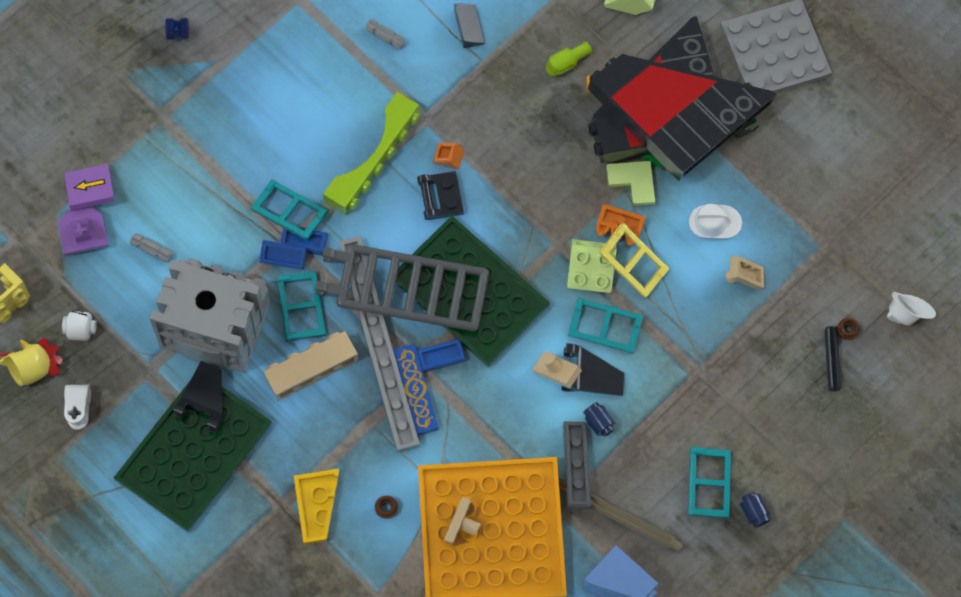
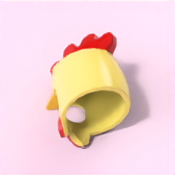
M46 338L41 339L37 344H29L24 340H20L23 348L22 351L2 353L0 355V364L8 367L10 374L19 386L37 382L47 374L51 376H58L60 374V369L57 366L62 364V358L56 356L59 348L56 345L49 346Z

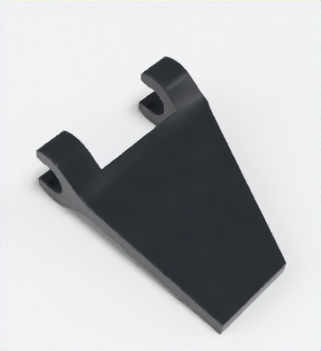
M566 343L563 356L577 357V365L582 371L570 389L561 385V391H581L623 396L624 373L583 347Z
M200 361L185 392L174 407V416L183 419L188 407L211 416L207 423V426H209L207 430L216 434L223 419L222 369Z

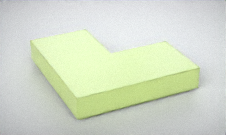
M650 161L606 165L608 187L630 186L633 206L655 205Z

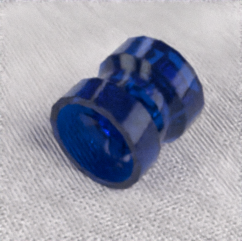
M166 18V39L174 40L176 37L189 39L188 18H181L180 20Z

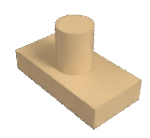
M738 255L730 257V270L726 272V279L730 284L740 282L759 290L764 288V267Z
M547 352L542 354L532 369L536 375L569 389L582 371L578 365Z
M462 496L445 536L444 543L453 546L459 530L476 536L481 523L465 517L471 504L470 499Z

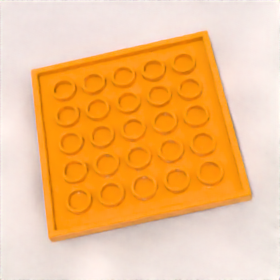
M557 457L418 465L426 597H567ZM463 496L471 500L465 517L481 523L476 536L459 530L453 546L444 543V539Z

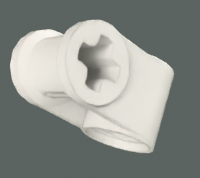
M66 385L64 391V416L71 428L81 430L86 427L89 421L91 388L90 385Z

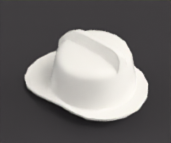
M710 203L693 210L689 218V225L693 233L699 237L727 239L739 233L742 227V219L734 208Z
M892 293L893 300L889 305V313L887 315L889 320L910 326L920 318L933 319L936 316L935 310L926 301L912 295Z

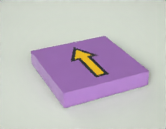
M108 164L64 173L71 211L115 202Z

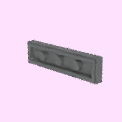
M564 421L563 442L567 509H590L586 422Z

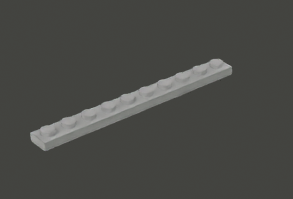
M361 236L339 241L341 252H347L351 244L363 246ZM360 254L355 256L350 279L355 301H360L368 264L367 257ZM373 282L368 303L380 305ZM358 311L397 452L420 447L384 317L380 314Z

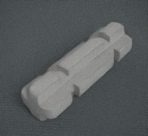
M370 19L366 25L367 31L372 34L376 33L375 36L388 44L392 43L393 47L399 50L404 46L405 38L400 35L396 36V33L382 24L378 25L379 22Z
M138 233L134 234L130 240L131 245L136 248L140 247V250L154 257L158 256V259L163 262H168L172 257L173 252L171 250L163 249L161 245L148 238L144 239V236Z

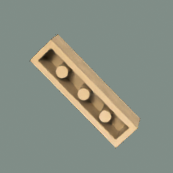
M346 331L333 333L327 338L328 340L322 343H313L306 351L300 354L299 352L293 353L287 357L286 361L280 364L276 362L266 368L267 370L264 371V376L276 400L279 401L357 362L358 354Z

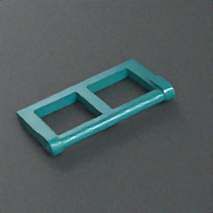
M273 179L270 180L251 206V211L306 241L324 220L329 211L282 186ZM274 189L293 199L280 217L261 208ZM299 202L318 212L305 231L286 221Z
M316 271L276 276L285 341L326 336L320 295H316L315 290L317 282ZM312 281L314 301L286 304L284 283ZM316 308L319 329L298 332L290 331L288 311Z
M578 297L568 336L633 354L643 315ZM583 306L606 312L599 337L576 331ZM612 314L635 320L628 345L605 339Z
M690 447L688 516L729 518L731 450ZM696 456L724 458V480L696 478ZM695 485L723 487V510L695 508Z

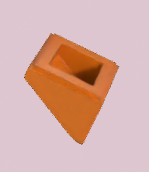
M438 143L433 163L459 169L464 149L458 143Z

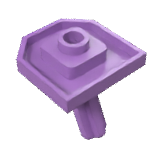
M92 207L72 211L67 210L58 222L65 256L109 247L103 215Z

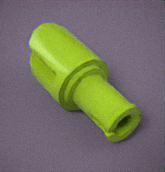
M583 42L572 50L565 48L552 55L546 63V72L550 76L555 77L577 66L578 60L592 53L590 45L587 42Z

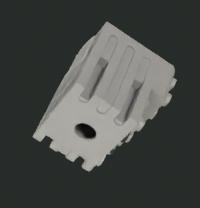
M189 259V261L171 260L169 265L171 278L165 276L162 291L156 300L159 312L153 310L150 316L159 346L181 353L184 357L199 363L203 361L215 367H227L246 373L270 306L268 289L266 287L267 282L259 278H254V280L245 278V275L239 272L223 273L224 270L221 267L215 265L208 267L195 259Z

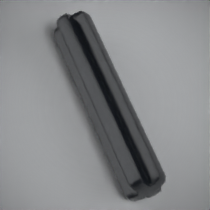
M827 326L824 331L828 390L837 392L841 389L838 329L836 326Z

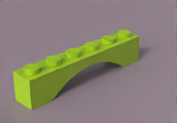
M396 92L385 107V130L377 149L358 168L346 174L336 176L323 193V199L326 204L344 215H347L350 210L353 211L359 203L358 198L362 193L365 194L371 186L370 181L374 176H378L381 173L385 160L392 158L398 142L405 140L408 128L411 124L414 126L419 120V104Z

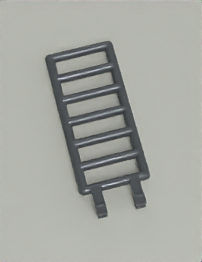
M355 244L349 245L347 252L324 247L323 261L343 263L344 269L340 286L317 280L315 287L316 295L337 297L336 304L338 307L473 332L478 330L489 277L488 269ZM356 254L369 256L360 301L346 299ZM378 258L391 260L382 306L368 303ZM400 262L413 264L404 310L391 307ZM422 266L435 268L426 314L413 311ZM444 270L457 272L448 318L435 315ZM466 274L479 276L471 322L457 320Z

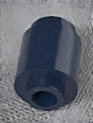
M595 402L584 410L585 420L597 436L603 435V437H606L615 430L613 426L616 422L603 405L600 406L598 402Z
M751 492L742 497L743 501L740 503V506L749 523L753 524L754 528H758L771 520L769 516L770 511L761 494L755 495L754 492Z

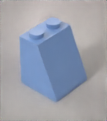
M615 546L584 579L582 590L598 597H655L658 593L656 591L658 582L618 546Z

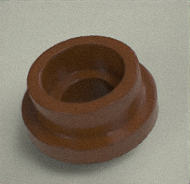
M852 318L842 319L837 326L839 336L845 340L855 339L860 332L858 322ZM850 327L852 332L847 333L844 328Z
M386 495L377 499L375 512L379 517L389 519L397 513L398 504L393 497ZM388 504L390 505L391 509L389 511H384L382 509V506Z

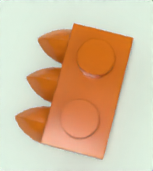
M603 204L596 224V230L599 237L606 234L608 230L611 231L612 236L618 226L624 222L639 238L646 217ZM625 235L626 242H627L628 246L634 244V242H632V241Z

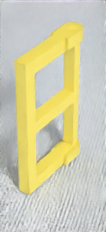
M624 222L618 226L610 239L598 252L643 297L649 295L669 270V267ZM623 234L639 247L625 267L609 254ZM644 253L659 267L645 287L629 273Z

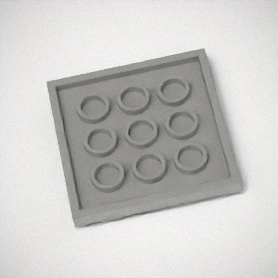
M802 0L777 5L726 20L720 24L743 84L749 82L751 86L778 93L822 80L832 75Z

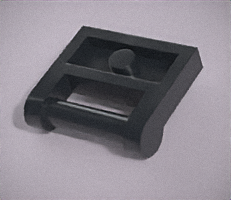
M456 171L433 175L423 174L417 177V182L421 186L425 220L464 215ZM430 184L436 185L440 209L436 210L433 207Z

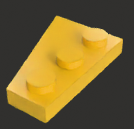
M339 468L294 475L304 545L327 541L340 472Z

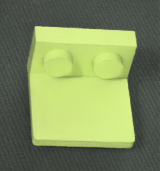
M572 239L567 281L568 288L607 293L612 291L614 268L598 253L606 243ZM616 244L609 252L614 259H616Z

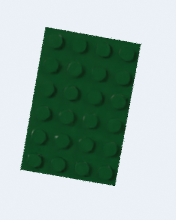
M451 216L412 254L482 267L489 270L478 330L473 332L443 326L487 367L550 306V302L454 216ZM403 263L399 267L395 283L406 294L413 264ZM422 266L415 302L427 312L435 268ZM444 270L436 316L449 317L457 272ZM466 274L457 320L471 322L479 276Z
M187 384L113 477L116 482L187 533L272 424L271 420L224 387H222L223 419L216 434L207 430L209 427L207 423L211 416L188 407L183 419L174 416V407L185 392Z

